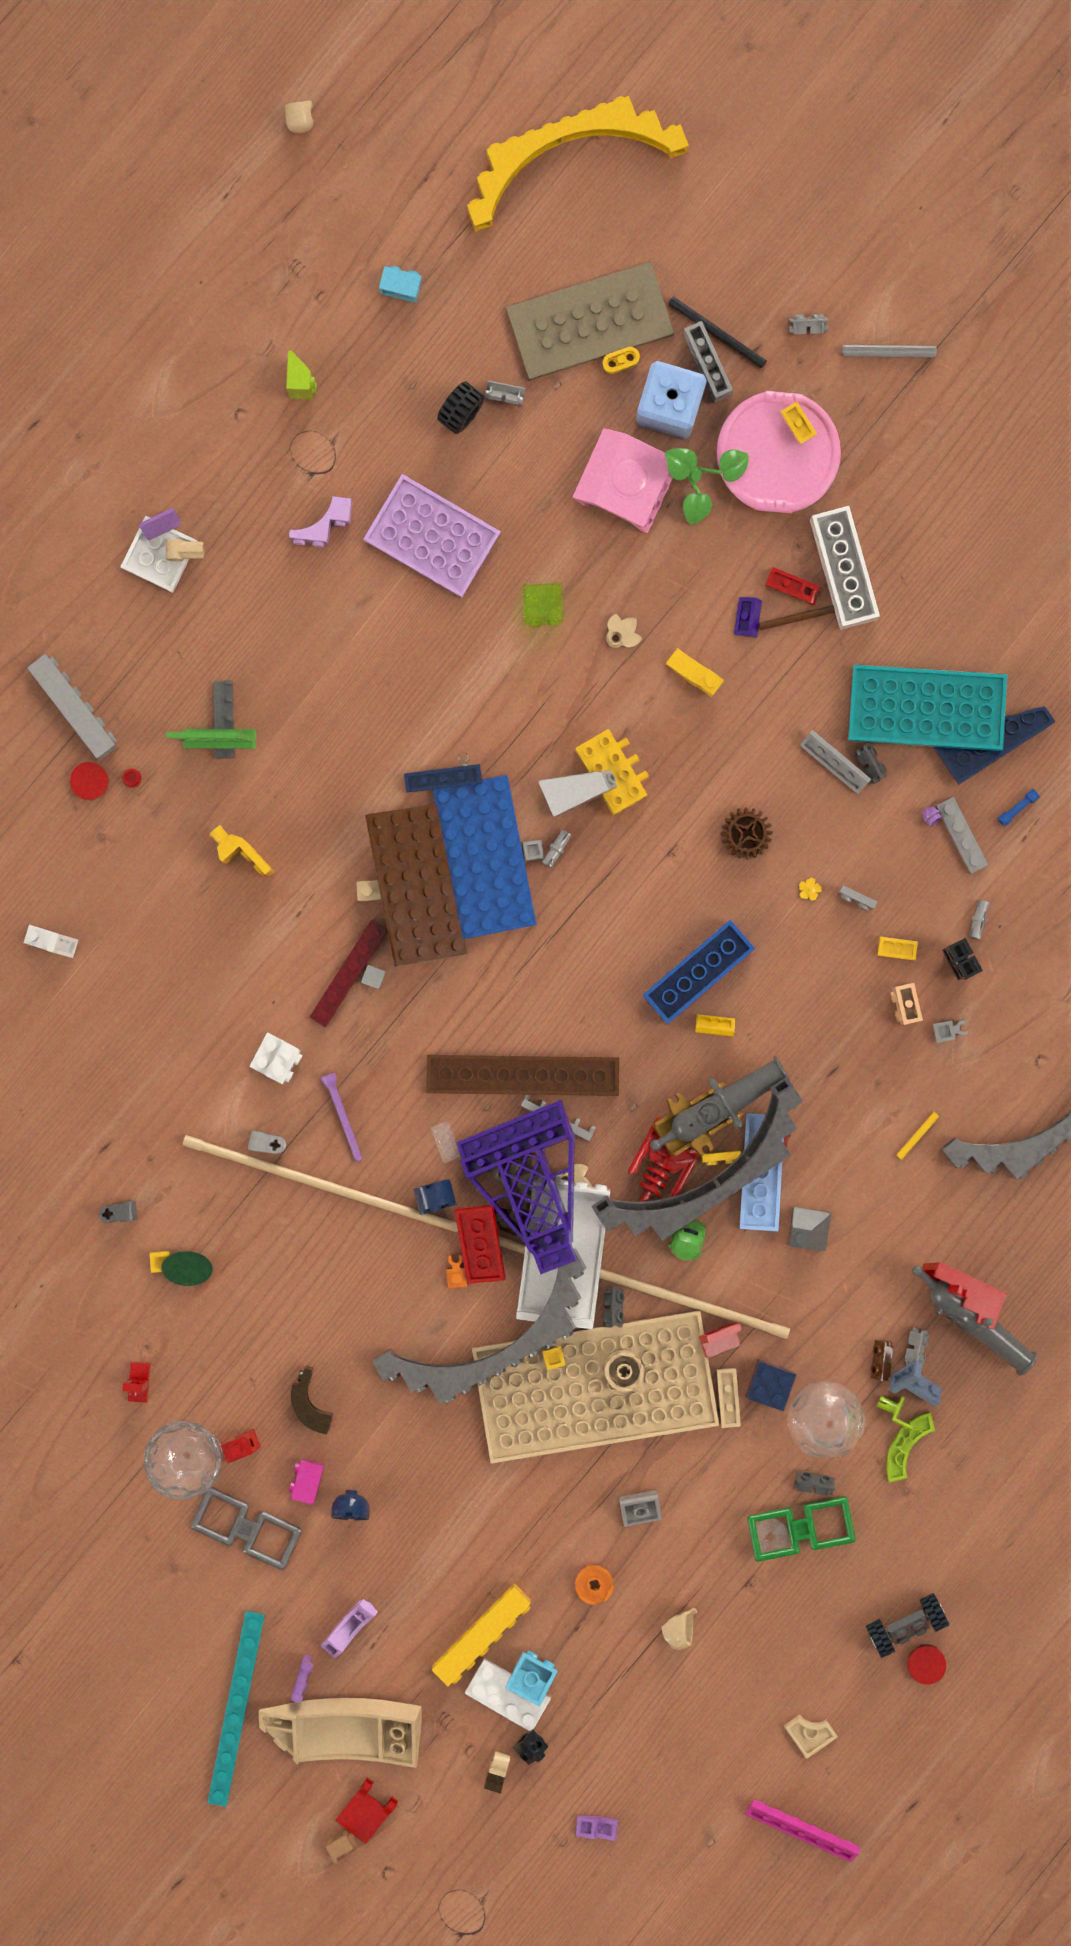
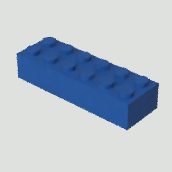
M729 920L642 996L666 1024H669L755 950V947L736 925Z

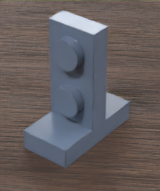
M918 1360L892 1374L889 1390L893 1393L906 1388L934 1407L940 1404L942 1388L921 1375L923 1364Z

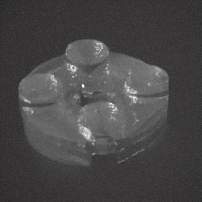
M774 1518L756 1523L761 1553L788 1547L790 1541L789 1532L785 1524L779 1519ZM769 1532L776 1536L772 1542H768V1539H765Z

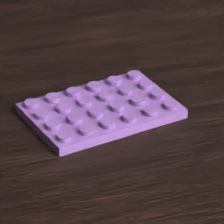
M402 474L363 540L463 598L501 531Z

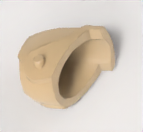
M695 1608L684 1611L680 1615H675L661 1627L665 1641L673 1649L683 1650L691 1646L693 1615L697 1614Z

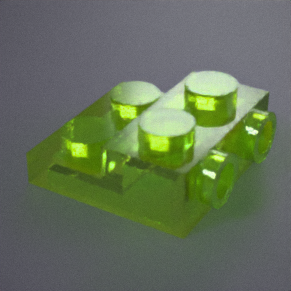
M561 583L523 585L525 624H529V627H538L540 623H548V626H558L559 623L563 622Z

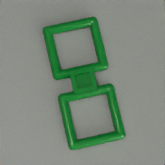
M843 1496L805 1504L803 1506L805 1518L794 1520L791 1508L749 1515L747 1522L755 1560L761 1562L796 1555L800 1552L798 1540L809 1538L811 1549L814 1551L854 1543L856 1536L848 1498ZM841 1505L847 1536L818 1542L812 1511ZM785 1516L791 1547L761 1553L755 1522Z

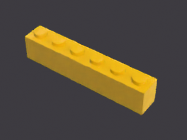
M514 1583L432 1665V1671L447 1686L451 1683H457L462 1677L461 1673L465 1669L467 1671L471 1669L476 1663L474 1660L479 1655L481 1657L485 1655L489 1650L488 1646L492 1642L496 1643L503 1636L502 1632L506 1628L510 1629L517 1622L516 1618L520 1614L523 1616L530 1609L531 1599Z

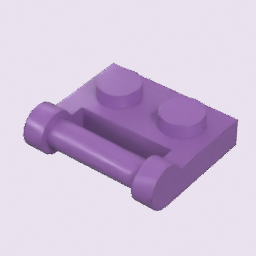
M306 1654L303 1657L290 1698L297 1703L302 1702V1693L305 1694L308 1684L306 1682L307 1676L311 1674L314 1663H311L312 1656Z

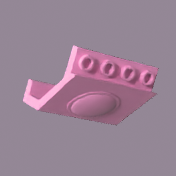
M603 428L573 498L583 506L588 507L591 504L629 521L641 532L648 533L672 481L667 468L665 452L626 433Z

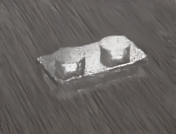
M449 1121L430 1127L443 1163L461 1157Z

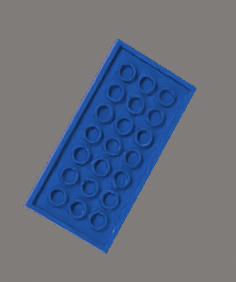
M508 775L484 779L481 784L433 789L463 939L537 925Z

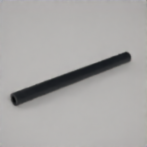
M674 296L671 298L668 305L694 323L702 321L707 332L761 369L764 367L767 360Z

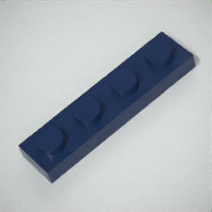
M480 764L404 774L406 793L483 783Z

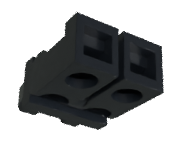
M966 938L942 949L957 980H966L983 971L975 955L968 958L969 955L973 954V951Z

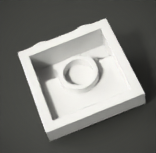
M267 1033L249 1067L281 1084L289 1083L294 1073L291 1071L294 1064L298 1065L303 1056L300 1054L302 1050Z

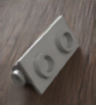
M795 314L793 318H788L790 322H793V325H789V333H793V335L807 334V327H810V334H824V332L828 331V324H824V321H829V319L824 317V314H812V317H805L804 314Z
M488 380L485 398L523 406L525 388Z
M913 1327L912 1331H910L908 1344L914 1345V1349L907 1348L904 1359L906 1366L916 1360L924 1365L926 1358L924 1349L928 1345L930 1338L927 1335L928 1330H922L920 1333L919 1328Z

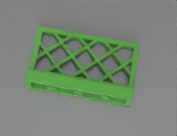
M184 729V732H166V738L183 741V748L256 749L257 730Z

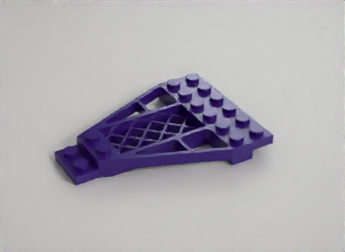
M561 1100L456 1143L462 1158L460 1162L466 1179L472 1182L526 1244L527 1249L535 1258L540 1274L578 1261L572 1246L575 1136ZM568 1140V1168L553 1174L545 1155V1149ZM529 1156L537 1159L534 1170L525 1166ZM521 1158H524L522 1164L515 1162ZM512 1163L520 1167L516 1177L508 1173ZM540 1164L542 1166L544 1175L537 1172ZM498 1168L507 1192L492 1198L476 1178ZM524 1169L532 1172L528 1182L520 1179ZM568 1173V1212L565 1210L555 1182L556 1177ZM536 1175L544 1178L540 1188L532 1185ZM518 1182L527 1185L523 1195L515 1192ZM546 1183H548L551 1193L544 1190ZM530 1187L539 1191L535 1201L526 1197ZM542 1193L551 1196L547 1206L538 1203ZM509 1197L520 1229L497 1204L498 1200ZM525 1200L533 1203L530 1213L521 1209ZM553 1201L555 1202L557 1211L551 1209ZM537 1205L545 1209L541 1219L533 1216ZM549 1211L557 1214L554 1224L545 1221ZM531 1218L540 1222L536 1232L528 1228ZM543 1224L552 1227L550 1229L540 1232Z

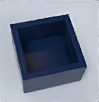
M758 1359L745 1396L747 1399L784 1411L796 1374L788 1369Z

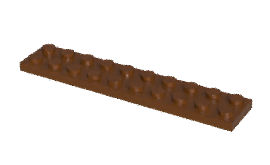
M427 1055V1093L619 1096V1057Z

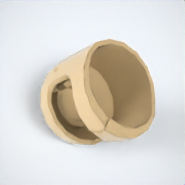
M312 101L294 102L284 106L286 125L291 132L302 134L312 129L314 124L311 116Z

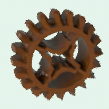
M745 807L744 814H742L740 809H737L738 816L731 812L730 817L732 820L729 818L725 819V822L729 825H722L721 827L727 830V832H721V836H727L726 839L722 840V843H729L725 849L729 850L732 847L734 850L731 852V855H734L737 851L739 852V859H741L743 853L745 854V859H749V853L752 854L753 858H756V851L762 855L764 852L761 847L764 849L769 847L765 841H772L771 838L767 837V835L773 834V831H767V828L772 825L771 823L764 824L768 818L764 817L761 820L759 817L762 815V812L760 811L756 816L754 815V808L751 810V813H748V808ZM742 818L752 819L748 826L736 823L737 820ZM757 823L762 830L761 839L754 833ZM750 826H752V828L750 829L751 832L749 833L751 834V837L747 836L743 839V841H741L744 834L742 833V830L746 831L750 828ZM732 827L739 833V840L736 844L731 836ZM745 841L757 844L756 847L751 849L741 848Z

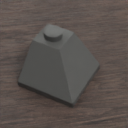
M793 1207L787 1245L809 1250L826 1251L831 1213Z

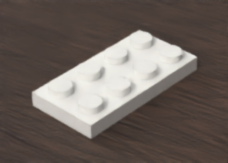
M484 1658L465 1690V1694L528 1731L534 1729L551 1696L546 1694L539 1707L505 1688L511 1673Z

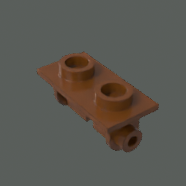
M875 1340L873 1363L871 1366L872 1379L888 1381V1377H891L892 1363H886V1359H892L894 1347L892 1342Z

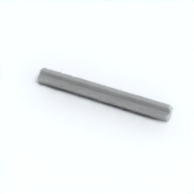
M843 345L842 356L935 357L937 354L936 346Z

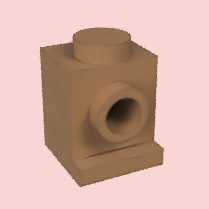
M346 1829L327 1840L325 1848L334 1864H336L340 1856L346 1857L352 1852L357 1841L352 1833L349 1834Z

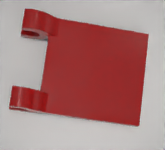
M368 1777L335 1820L365 1844H367L388 1815L393 1812L398 1803V1800L391 1797L384 1806L369 1795L368 1792L374 1782Z

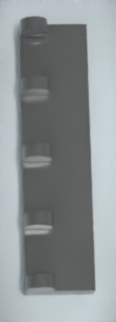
M231 680L213 682L214 729H234L233 682ZM215 749V758H235V749Z

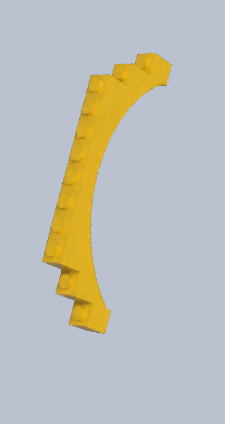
M619 96L613 102L607 104L600 103L592 110H582L576 116L563 117L560 122L554 124L547 123L536 131L532 129L520 137L513 136L504 143L490 145L486 152L492 171H484L477 177V185L483 199H474L467 205V211L475 232L493 226V215L496 206L510 182L527 164L545 151L579 138L616 136L641 141L667 153L671 159L688 152L689 145L681 124L678 126L670 125L663 131L655 110L643 111L639 116H636L630 97Z

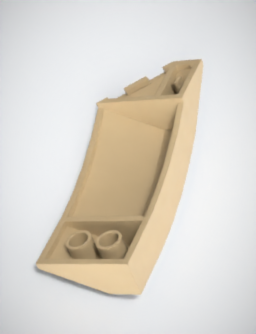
M326 1698L304 1700L301 1703L294 1702L259 1710V1728L264 1733L268 1732L274 1738L273 1741L283 1751L287 1750L293 1756L292 1760L297 1765L299 1762L348 1759L417 1767L422 1706L367 1698Z

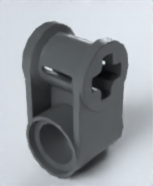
M128 1201L103 1206L99 1211V1218L105 1223L138 1220L136 1202ZM107 1208H109L110 1212H113V1215L110 1216V1219L108 1218V1216H104V1213L107 1212Z

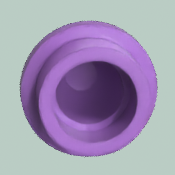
M935 807L925 808L922 815L924 823L930 827L937 824L942 819L940 810H937Z

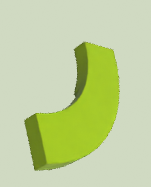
M930 1411L920 1414L907 1422V1424L914 1426L913 1431L902 1427L894 1437L886 1461V1474L889 1483L907 1478L906 1465L912 1446L926 1434L935 1431Z

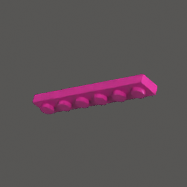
M753 1800L747 1807L746 1816L852 1863L859 1855L860 1847L852 1842L845 1841L832 1833L818 1829L814 1825L802 1822L799 1818L791 1817L781 1810L773 1809L761 1801Z

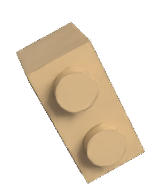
M378 880L356 882L358 902L382 901Z

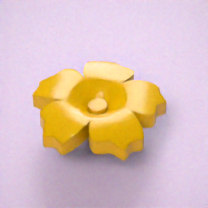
M811 877L806 880V883L800 882L799 890L802 892L799 896L802 899H808L809 897L811 901L816 900V897H818L817 893L822 891V887L818 883L815 884V879Z

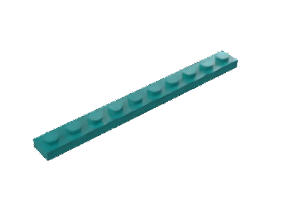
M248 1610L245 1612L208 1804L226 1807L228 1803L265 1618L263 1613Z

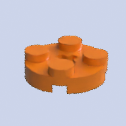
M588 1564L582 1568L575 1579V1588L579 1598L591 1605L608 1600L614 1588L613 1577L605 1567L597 1564ZM598 1580L597 1583L600 1586L598 1588L595 1587L594 1589H591V1584L589 1582Z

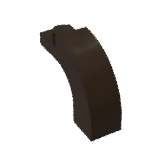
M306 1366L299 1373L298 1381L301 1383L292 1384V1407L298 1419L305 1426L313 1431L327 1435L333 1413L318 1409L310 1401L308 1388L314 1368Z

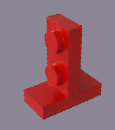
M131 1362L130 1376L123 1383L122 1391L128 1392L129 1402H148L151 1363Z

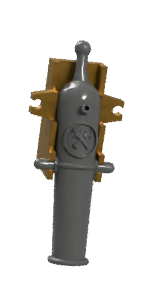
M774 1056V1060L725 1088H722L726 1085L725 1082L717 1083L714 1078H710L708 1083L711 1088L688 1102L680 1093L675 1094L677 1103H673L672 1098L666 1100L671 1113L652 1124L660 1139L653 1140L650 1143V1148L653 1151H659L664 1145L671 1157H675L689 1147H692L700 1156L705 1155L702 1151L703 1146H706L708 1151L713 1149L709 1138L710 1135L730 1123H733L737 1129H740L742 1122L739 1118L744 1113L738 1111L771 1090L770 1087L783 1078L787 1077L790 1081L788 1074L778 1058Z

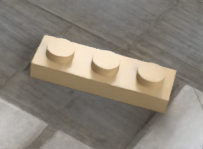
M736 1368L716 1369L721 1428L740 1427Z

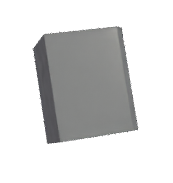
M657 1490L619 1497L624 1527L662 1520Z

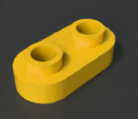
M626 347L610 353L603 359V369L609 374H616L635 367L639 362L640 354L634 347ZM627 356H632L633 360L628 361ZM614 362L616 366L610 367L609 363Z

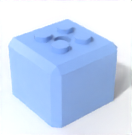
M660 361L652 363L637 410L636 421L638 425L684 440L690 437L707 381L704 374ZM674 390L677 392L678 397L671 400L667 397V392Z

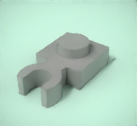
M952 1020L932 1024L935 1042L955 1040L956 1033L958 1035H967L968 1031H960V1025L966 1024V1021H959L954 1026Z

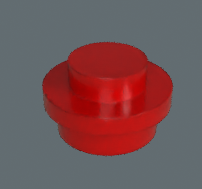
M131 768L123 773L122 780L127 787L134 788L141 783L142 776L138 770Z

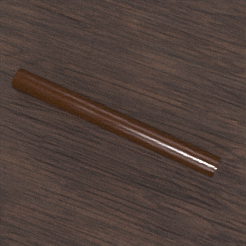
M831 605L761 622L759 627L760 630H765L835 613V609Z

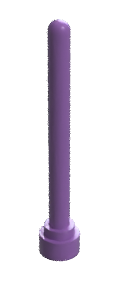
M332 1073L321 1077L323 1085L330 1091L354 1159L359 1162L362 1160V1156L336 1088V1074Z

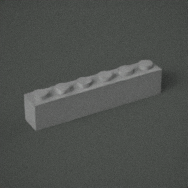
M44 654L27 667L94 756L101 761L118 748L115 743L117 741L116 737L111 731L107 733L103 728L106 724L99 716L96 718L93 715V707L88 701L83 702L80 698L82 693L76 686L73 688L70 685L69 681L71 679L66 672H60L57 668L59 666L57 660L53 656L49 657Z

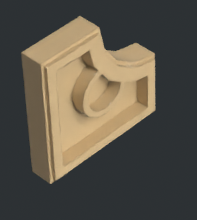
M799 1714L784 1725L806 1759L838 1738L827 1719L821 1722H810Z

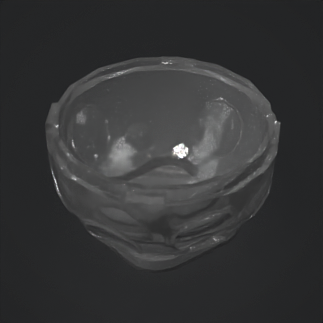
M821 1381L813 1382L797 1393L789 1407L787 1423L793 1441L805 1454L820 1459L836 1458L846 1455L856 1446L864 1434L866 1416L860 1401L851 1390L839 1383ZM828 1421L833 1422L831 1427H826Z
M182 1420L169 1422L156 1431L145 1448L144 1467L147 1478L153 1488L161 1495L184 1500L200 1496L210 1489L220 1473L222 1448L219 1440L207 1428L198 1423ZM185 1452L190 1454L189 1459L184 1457Z

